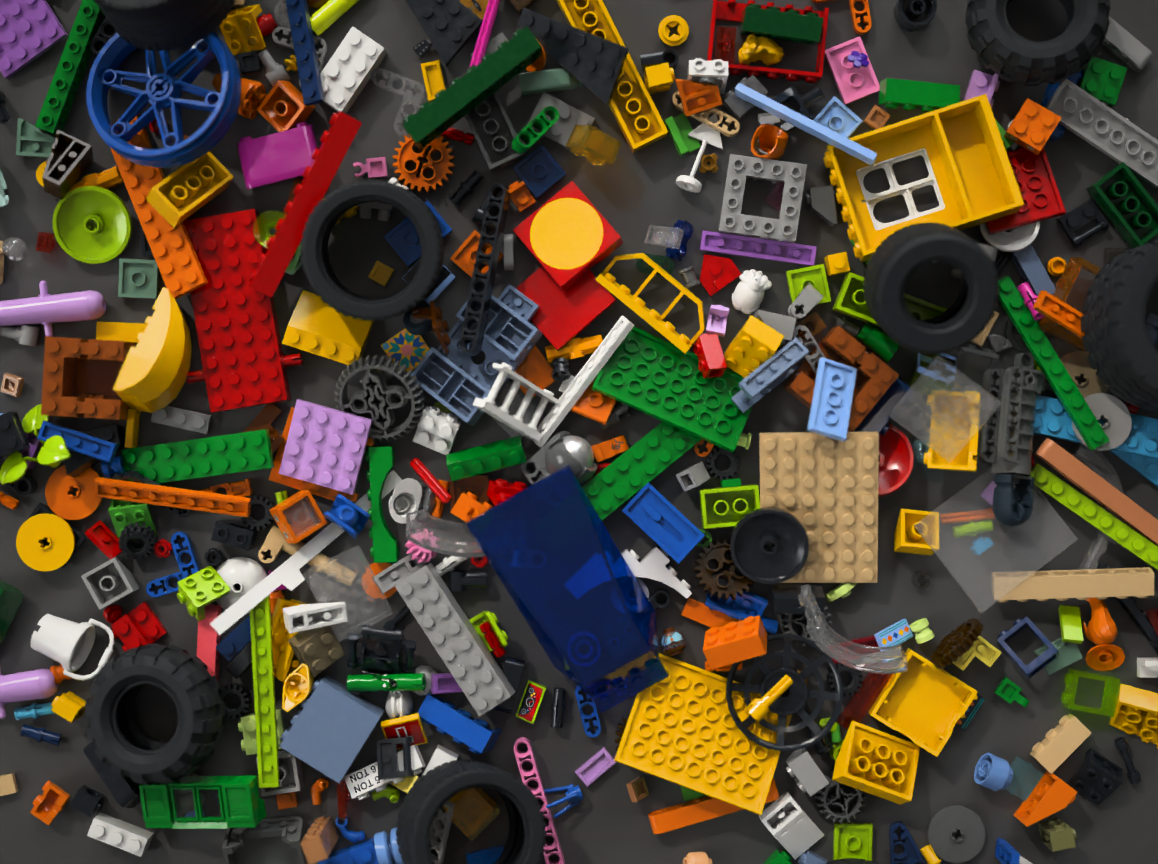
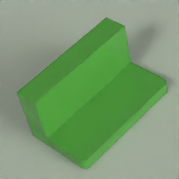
M684 113L664 120V124L680 157L700 148L701 145L698 139L687 135L693 129Z

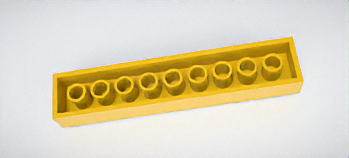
M556 0L568 25L626 47L602 0ZM628 52L609 107L632 153L666 137L668 130Z

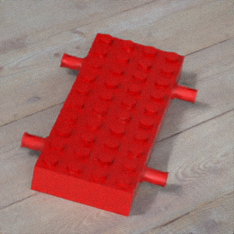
M250 209L184 220V226L208 282L204 286L190 292L203 369L188 372L186 377H194L187 378V383L206 382L211 413L291 400L286 367L303 365V360H295L302 358V355L297 353L284 356L274 296L271 298L251 288L248 281L253 270L256 272L259 266L257 261L261 253L265 254L268 249L266 246L267 242L264 241L259 211Z

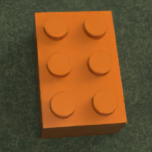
M760 615L755 617L749 616L738 622L732 621L721 627H712L705 632L703 652L711 670L766 654L768 634Z

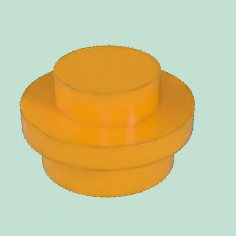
M1054 257L1047 263V270L1052 276H1060L1066 271V262L1060 257Z

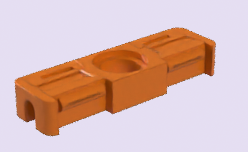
M248 478L245 481L228 482L210 486V489L196 490L217 493V490L223 487L227 491L226 495L245 497L253 494V490L250 488L251 481Z

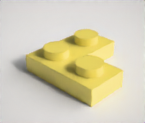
M978 636V640L974 642V645L967 652L963 653L962 657L959 656L952 663L964 671L972 659L977 657L988 667H991L1002 652L984 638Z

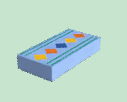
M902 619L874 634L880 651L886 652L913 637L907 620Z

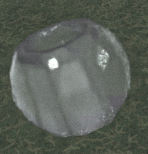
M10 237L2 244V252L11 260L20 261L27 254V246L22 239Z

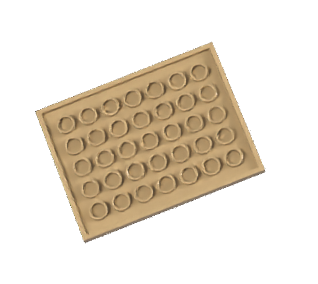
M813 432L759 433L760 508H779L794 515L804 526L809 541V552L804 566L795 576L781 583H877L879 433L847 432L844 442Z

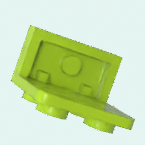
M208 566L177 582L178 600L182 604L185 603L189 614L195 616L198 621L206 618L204 606L230 593V587L212 566Z
M484 610L469 619L489 652L493 651V649H491L484 637L485 634L479 628L484 622H489L492 627L491 630L494 631L501 643L500 646L506 647L508 645L506 642L509 640L504 630L498 628L497 624L499 621L494 612Z

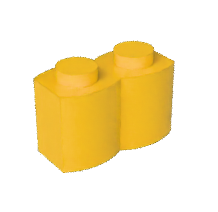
M71 691L64 692L53 700L51 711L68 722L73 723L84 715L86 700Z

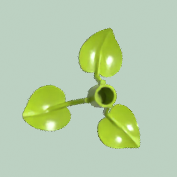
M41 404L32 408L22 420L24 432L28 434L34 432L36 437H38V430L41 429L43 420L47 422L49 420V415H41ZM55 435L46 441L40 440L44 446L41 447L37 458H23L20 452L10 455L2 464L0 482L4 485L21 479L27 470L26 461L38 462L51 468L59 466L61 461L70 458L64 439L61 436Z

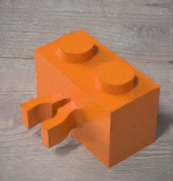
M470 491L467 494L462 492L450 513L484 532L496 513L493 510L494 506L486 501L482 504L477 500L478 496Z

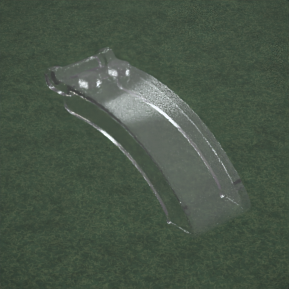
M424 509L406 513V538L412 543L436 553L456 557H484L504 554L513 550L523 552L527 549V541L524 534L526 525L523 520L509 522L507 517L493 519L485 531L481 532L468 523L448 521L432 516ZM512 531H517V540L512 541Z

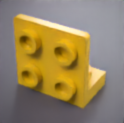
M260 4L231 10L227 14L226 19L222 20V23L219 25L226 44L233 55L266 48L256 21L257 16L262 12Z

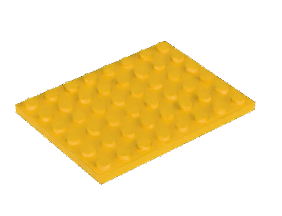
M652 650L614 761L761 815L781 751L768 749L756 744L738 728L728 709L726 699L728 678ZM732 691L734 708L738 717L743 722L750 716L745 710L747 706L745 704L744 692ZM749 692L751 702L755 698H762L761 693ZM769 710V713L763 719L768 723L778 726V714ZM792 714L786 715L785 726H789ZM757 721L748 727L759 738L776 743V731L765 728Z

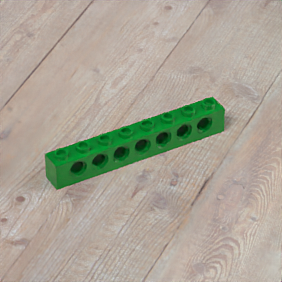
M82 0L35 125L40 130L55 136L57 129L63 132L93 53L90 43L106 18L95 0Z

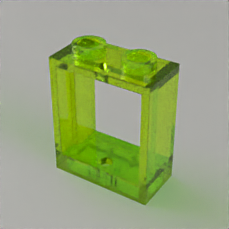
M1069 668L1068 673L1065 675L1066 688L1061 696L1062 706L1072 710L1114 717L1120 679L1111 675ZM1079 677L1105 681L1100 708L1074 704Z

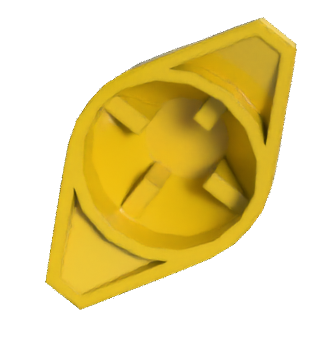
M305 663L289 674L284 682L282 709L286 712L302 703L312 692L314 677L311 676L310 669Z

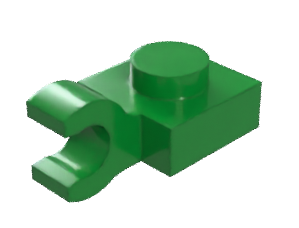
M1004 677L994 690V693L1010 704L1015 700L1020 705L1026 707L1030 702L1019 694L1022 688L1007 677Z

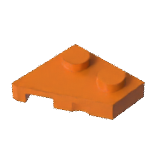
M683 79L675 80L686 117L723 104L717 84Z

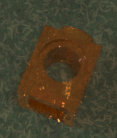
M816 311L795 324L796 326L799 324L805 325L806 322L812 323V336L827 327ZM797 330V336H800L802 339L806 341L807 339L804 336V332H806V330Z

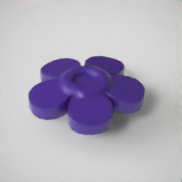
M852 51L851 55L847 57L849 62H854L853 66L856 68L869 65L868 56L864 53L860 54L858 51Z

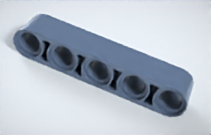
M1030 244L1025 249L1013 252L1012 261L1024 283L1028 282L1034 294L1038 296L1040 291L1045 290L1062 301L1033 246ZM1049 319L1052 329L1059 326L1058 323Z

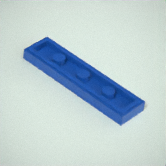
M44 420L37 437L39 440L46 441L52 436H61L66 443L67 449L109 463L113 462L118 448V444Z

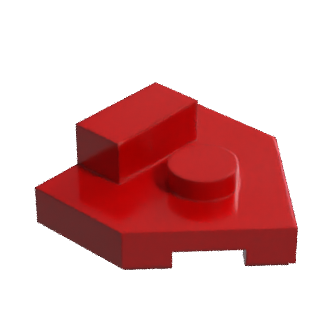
M704 254L699 280L708 295L712 296L738 278L741 272L730 258Z

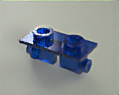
M677 220V223H674L671 236L677 239L676 241L669 239L665 251L667 253L666 257L672 259L674 257L681 262L682 257L686 255V245L693 233V225L688 221Z

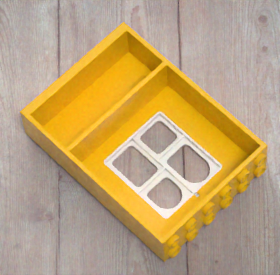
M986 94L848 138L877 153L873 166L832 145H827L826 152H824L825 157H823L825 167L830 169L831 175H829L831 185L836 187L837 193H835L837 203L842 205V219L848 223V237L854 241V255L860 259V262L870 260L873 252L881 245V242L884 239L886 240L889 235L894 234L893 232L901 230L903 227L922 222H935L961 231L1017 213L1024 205ZM916 156H922L929 176L900 186L897 183L892 165ZM883 168L890 189L875 194L868 192L863 185L865 175L873 170ZM932 185L939 206L924 212H918L911 194L912 191ZM897 195L904 196L909 216L889 223H881L875 219L873 209L876 203Z

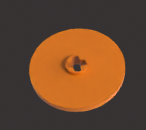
M65 465L56 469L49 477L45 488V497L50 509L57 516L67 520H81L92 515L98 509L103 499L95 497L94 480L96 477H100L93 468H88L74 478L67 475ZM73 487L79 489L76 492V496L70 493L73 491Z

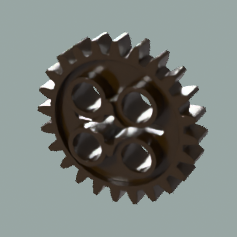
M717 539L715 546L710 542L708 548L703 547V553H699L697 556L699 559L695 561L698 567L694 569V572L699 573L695 579H701L699 586L705 585L703 592L705 593L710 590V597L717 594V600L724 596L725 601L728 600L729 596L735 600L736 594L742 597L744 595L743 591L748 593L750 590L748 586L752 587L754 582L744 574L742 577L737 576L734 571L739 569L736 565L732 566L734 561L727 560L724 557V554L731 555L730 544H727V540L724 539L721 544ZM708 563H714L717 569H710ZM730 566H732L728 572L725 570L722 573H720L722 568L727 569ZM720 573L717 577L711 578V576ZM724 579L727 582V585H720L718 580Z
M977 618L964 621L941 640L940 645L936 646V650L932 652L933 655H931L930 661L939 669L945 668L947 664L950 665L953 661L955 662L959 656L962 657L963 653L967 652L974 645V642L978 640L977 637L982 634L984 626Z

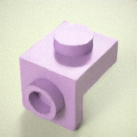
M711 305L705 333L724 337L730 309L722 305Z

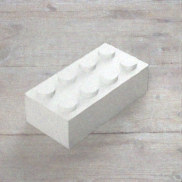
M352 26L320 73L325 98L323 102L335 111H342L346 114L386 56L385 48Z

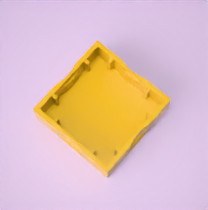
M908 648L868 713L938 757L950 738L955 724L964 715L978 691L942 668H936L932 662Z

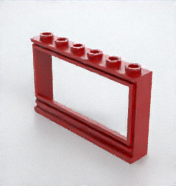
M712 0L706 61L712 60L715 20L741 22L742 11L746 6L755 4V1L749 0L745 4L736 3V0H728V2ZM768 2L766 6L761 5V8L769 9V7H775V3ZM787 4L785 7H778L781 8L780 11L782 12L798 10L801 15H807L808 12L817 13L819 17L824 18L820 42L818 43L815 72L728 63L729 74L735 76L744 73L748 74L749 77L752 75L755 77L764 75L768 79L784 77L787 81H797L798 79H803L807 83L820 81L823 74L829 8L825 7L823 11H814L811 6H806L804 9H795L794 5Z

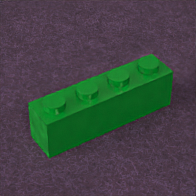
M886 78L880 82L879 105H885L886 109L904 107L903 110L906 111L922 109V112L928 113L959 103L960 85Z
M520 435L446 454L447 468L452 481L526 462L525 449Z

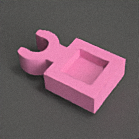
M386 157L368 158L365 165L360 162L353 163L354 167H361V172L354 174L357 178H361L365 174H368L369 179L388 177Z

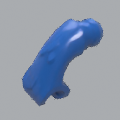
M344 815L345 822H340L337 816L335 823L344 838L353 843L365 839L364 831L354 832L348 829L347 823L349 818L347 815Z

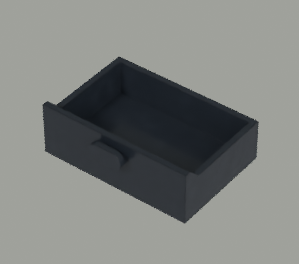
M821 583L770 584V596L774 614L824 613L825 596Z

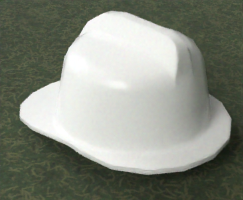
M413 478L401 480L390 497V515L400 524L411 522L417 514L422 497V487L417 480Z

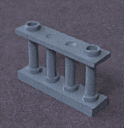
M797 337L744 378L738 384L741 390L731 398V401L742 413H745L798 370L799 366L796 363L809 353V350Z

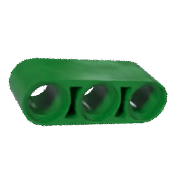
M553 106L544 108L513 139V150L517 153L526 152L559 119L558 110ZM545 115H548L551 118V121L548 120L545 117ZM532 127L537 128L539 133L535 132ZM520 139H523L526 145H523L520 142Z

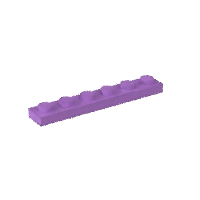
M704 230L702 231L700 250L807 266H814L817 248L816 246Z

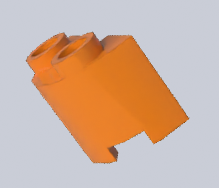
M50 780L42 788L44 791L43 795L39 794L33 801L32 805L34 807L30 811L31 814L48 826L54 821L59 811L63 810L71 796Z

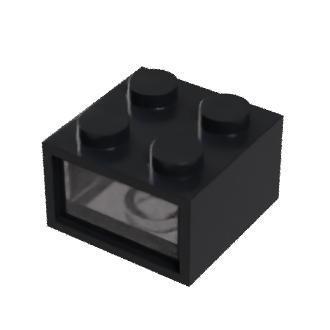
M10 411L0 415V458L29 449L30 446L17 411Z

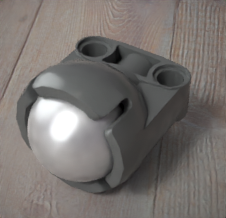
M561 431L555 434L529 460L522 464V471L533 487L550 505L559 506L594 475L598 467L594 463L595 458L592 447L585 439L571 435L567 431ZM531 463L536 466V471L531 468ZM556 492H558V493L560 494V496H561V499H560V500H558V499L556 498V496H555V493H556Z

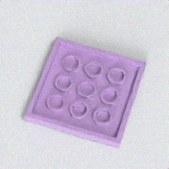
M297 399L279 474L353 495L373 420Z

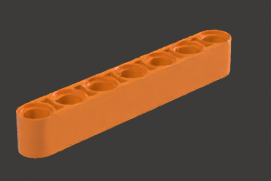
M775 778L772 779L765 803L780 798ZM705 796L653 811L648 814L653 834H661L744 809L710 796Z

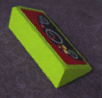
M528 680L516 717L534 724L546 686Z

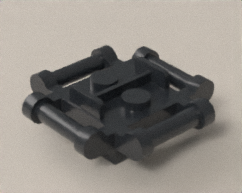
M363 625L361 633H349L347 635V642L349 643L347 666L350 669L362 667V674L416 673V667L414 666L416 642L403 639L404 634L401 629L394 631L370 628L369 625ZM357 643H362L361 658L357 657ZM403 649L407 651L406 663H403ZM369 668H370V669L385 670V671H393L394 673L380 672V671H372V670H369Z

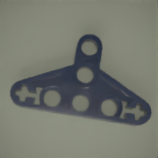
M901 821L891 823L889 827L890 864H927L904 823ZM897 826H900L903 830L900 832L901 840H898V836L894 832V830H897ZM895 846H904L903 853L895 854Z

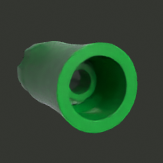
M868 323L863 326L856 337L886 363L890 361L900 346L886 333L876 327L873 328Z

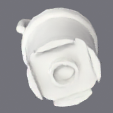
M46 614L37 624L41 627L38 632H33L31 638L32 649L61 663L64 675L82 681L92 679L102 671L114 651L113 646L115 643L112 630L102 622L90 619L88 622L77 623L51 614ZM94 625L101 627L108 633L110 642L98 664V668L90 675L85 676L72 673L83 665L91 652L96 637Z

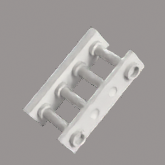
M503 362L501 365L493 363L492 367L498 370L499 374L487 398L485 397L484 400L476 398L473 405L526 438L540 441L542 434L536 431L539 419L548 402L558 404L559 400L553 397L554 393L551 391L540 389L512 371V366ZM507 376L514 381L502 406L496 407L494 400ZM520 385L528 390L516 414L511 416L508 409ZM536 394L541 397V400L530 422L524 424L522 418L533 395Z

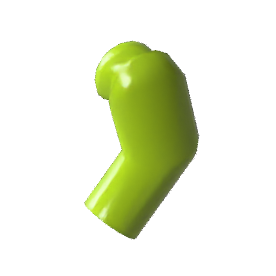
M388 785L387 789L376 792L374 790L371 792L374 801L386 797L392 803H396L400 799L399 791Z

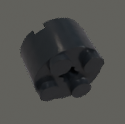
M898 0L893 10L896 22L908 32L919 31L925 28L935 17L937 0Z

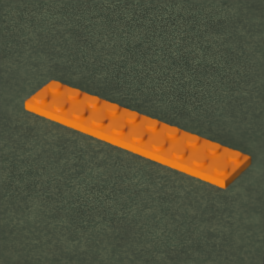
M139 113L130 122L131 125L140 117ZM145 128L127 142L140 148L153 149ZM110 147L166 288L169 289L176 300L207 284L208 282L184 223L181 222L173 228L146 200L151 189L165 179L162 169L133 163Z

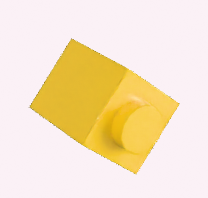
M847 252L824 257L827 276L850 271Z

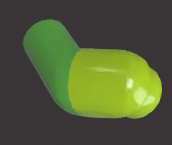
M826 717L820 720L819 725L822 729L830 718ZM835 722L830 730L832 742L834 743L842 741L840 726Z

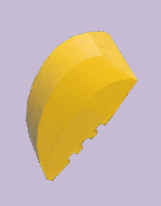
M164 287L153 306V310H155L153 316L147 317L145 321L147 327L144 333L139 332L136 338L139 342L136 348L131 347L113 388L130 409L153 413L171 403L182 389L190 368L192 354L190 329L176 300L169 289Z

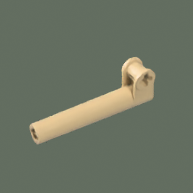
M273 526L259 550L258 557L263 563H272L278 558L282 550L290 555H294L306 544L302 541L296 544L287 543L280 529ZM271 550L272 558L266 559L264 552ZM321 552L306 563L350 587L357 573Z

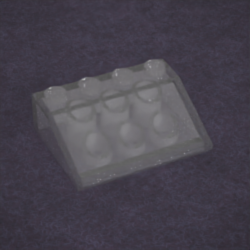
M359 545L308 568L303 574L318 604L345 602L348 622L330 625L338 642L347 639L349 633H360L363 625L372 626L393 614V610L384 593L380 592L372 579L375 575Z

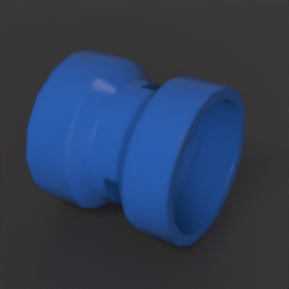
M122 455L115 456L112 463L101 460L102 472L106 478L113 477L114 474L122 475L126 472Z

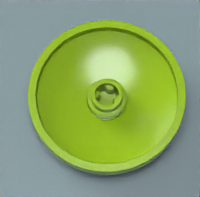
M83 186L68 192L62 200L60 199L53 213L52 224L56 240L68 255L81 262L99 264L114 259L125 250L132 236V218L127 206L115 193L103 187Z

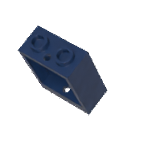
M1027 616L1024 619H1018L1010 630H1004L998 635V646L1028 679L1032 678L1059 656V651ZM1026 626L1047 648L1045 652L1027 666L1006 644L1008 640Z

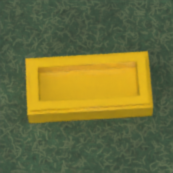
M440 60L421 64L429 103L435 99V95L440 90H446Z
M128 409L124 446L126 448H136L138 443L141 411L135 409Z

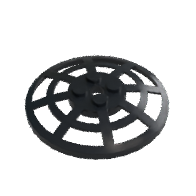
M792 634L767 636V642L784 640L783 651L772 652L762 658L760 656L751 658L755 663L748 671L744 684L733 683L735 672L741 661L732 664L726 684L728 709L738 728L756 744L777 751L803 749L822 739L837 721L843 701L841 676L829 654L813 641ZM792 640L810 646L821 656L812 663L806 657L791 652ZM783 657L782 668L771 671L765 663L772 658ZM790 658H795L808 667L802 672L797 673L790 669ZM825 662L828 663L833 672L837 693L825 692L824 682L818 671V668ZM760 668L766 675L762 685L750 684L753 674ZM814 673L817 679L819 691L807 690L804 679ZM785 675H788L793 680V684L789 687V695L787 697H778L769 707L770 711L778 714V726L768 723L764 719L759 722L765 728L777 732L776 743H771L759 738L748 729L751 724L757 721L751 715L743 722L740 720L734 708L732 691L744 692L745 704L748 706L751 703L749 692L761 693V697H763ZM807 698L818 699L817 705L809 716L803 709V705ZM824 699L836 701L831 718L821 730L814 720L822 709ZM797 712L803 719V722L799 724L785 726L786 715ZM806 726L815 734L810 739L800 743L784 744L785 733L798 731Z

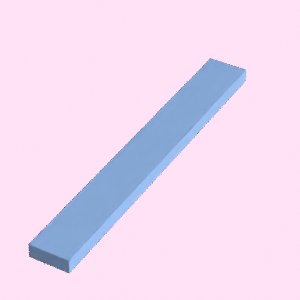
M741 83L737 84L735 96L871 166L875 163L877 153Z

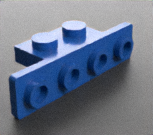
M743 591L744 595L742 597L736 594L735 600L729 596L727 601L723 598L717 600V596L713 595L710 597V593L707 594L705 605L710 609L720 611L731 618H737L741 621L749 616L755 617L760 615L766 632L777 633L778 621L762 615L768 604V599L749 591L748 593Z

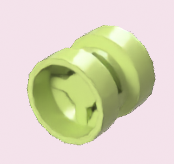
M927 618L917 620L909 625L911 631L916 635L915 640L917 644L927 642L935 637L933 631L928 627L929 622Z

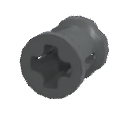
M694 266L687 267L678 272L687 289L701 283L695 276Z

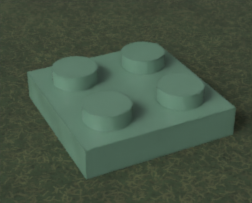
M119 259L118 297L157 299L159 296V268L156 260Z

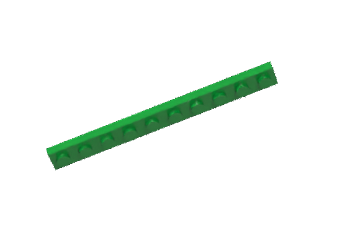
M1009 275L998 280V300L1090 451L1110 441L1041 327L1034 320L1029 308L1025 307L1024 300Z

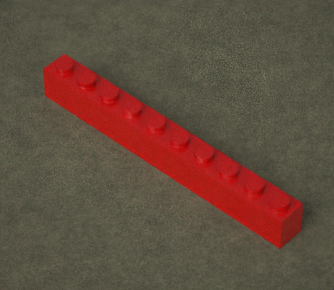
M338 111L337 114L333 113L329 124H331L329 130H325L320 138L322 142L320 148H315L311 156L313 161L310 167L306 166L302 173L304 177L302 183H297L293 191L295 196L292 202L288 201L284 208L286 212L284 218H279L275 226L277 231L274 237L270 236L266 243L268 247L266 253H261L257 261L259 266L256 272L253 270L248 278L251 288L271 298L303 238L302 233L305 230L304 226L309 219L310 213H313L315 206L325 196L362 122L342 111Z

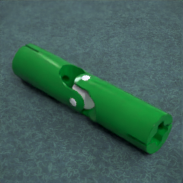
M425 673L348 675L347 677L348 692H375L379 690L425 691L426 689ZM393 680H395L397 686L391 687Z

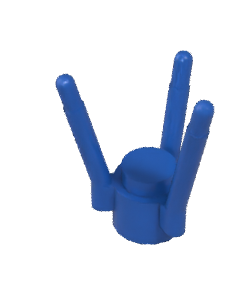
M573 784L563 787L544 789L545 794L568 790L565 792L566 797L546 805V808L549 809L566 801L570 803L555 814L554 818L580 804L579 801L584 799L579 785L573 786Z

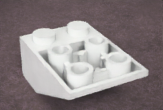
M788 791L767 807L761 815H758L761 822L795 860L824 836L822 831Z

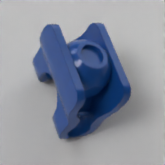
M341 494L337 495L330 511H325L323 514L325 519L335 523L355 539L362 532L370 518L366 511Z

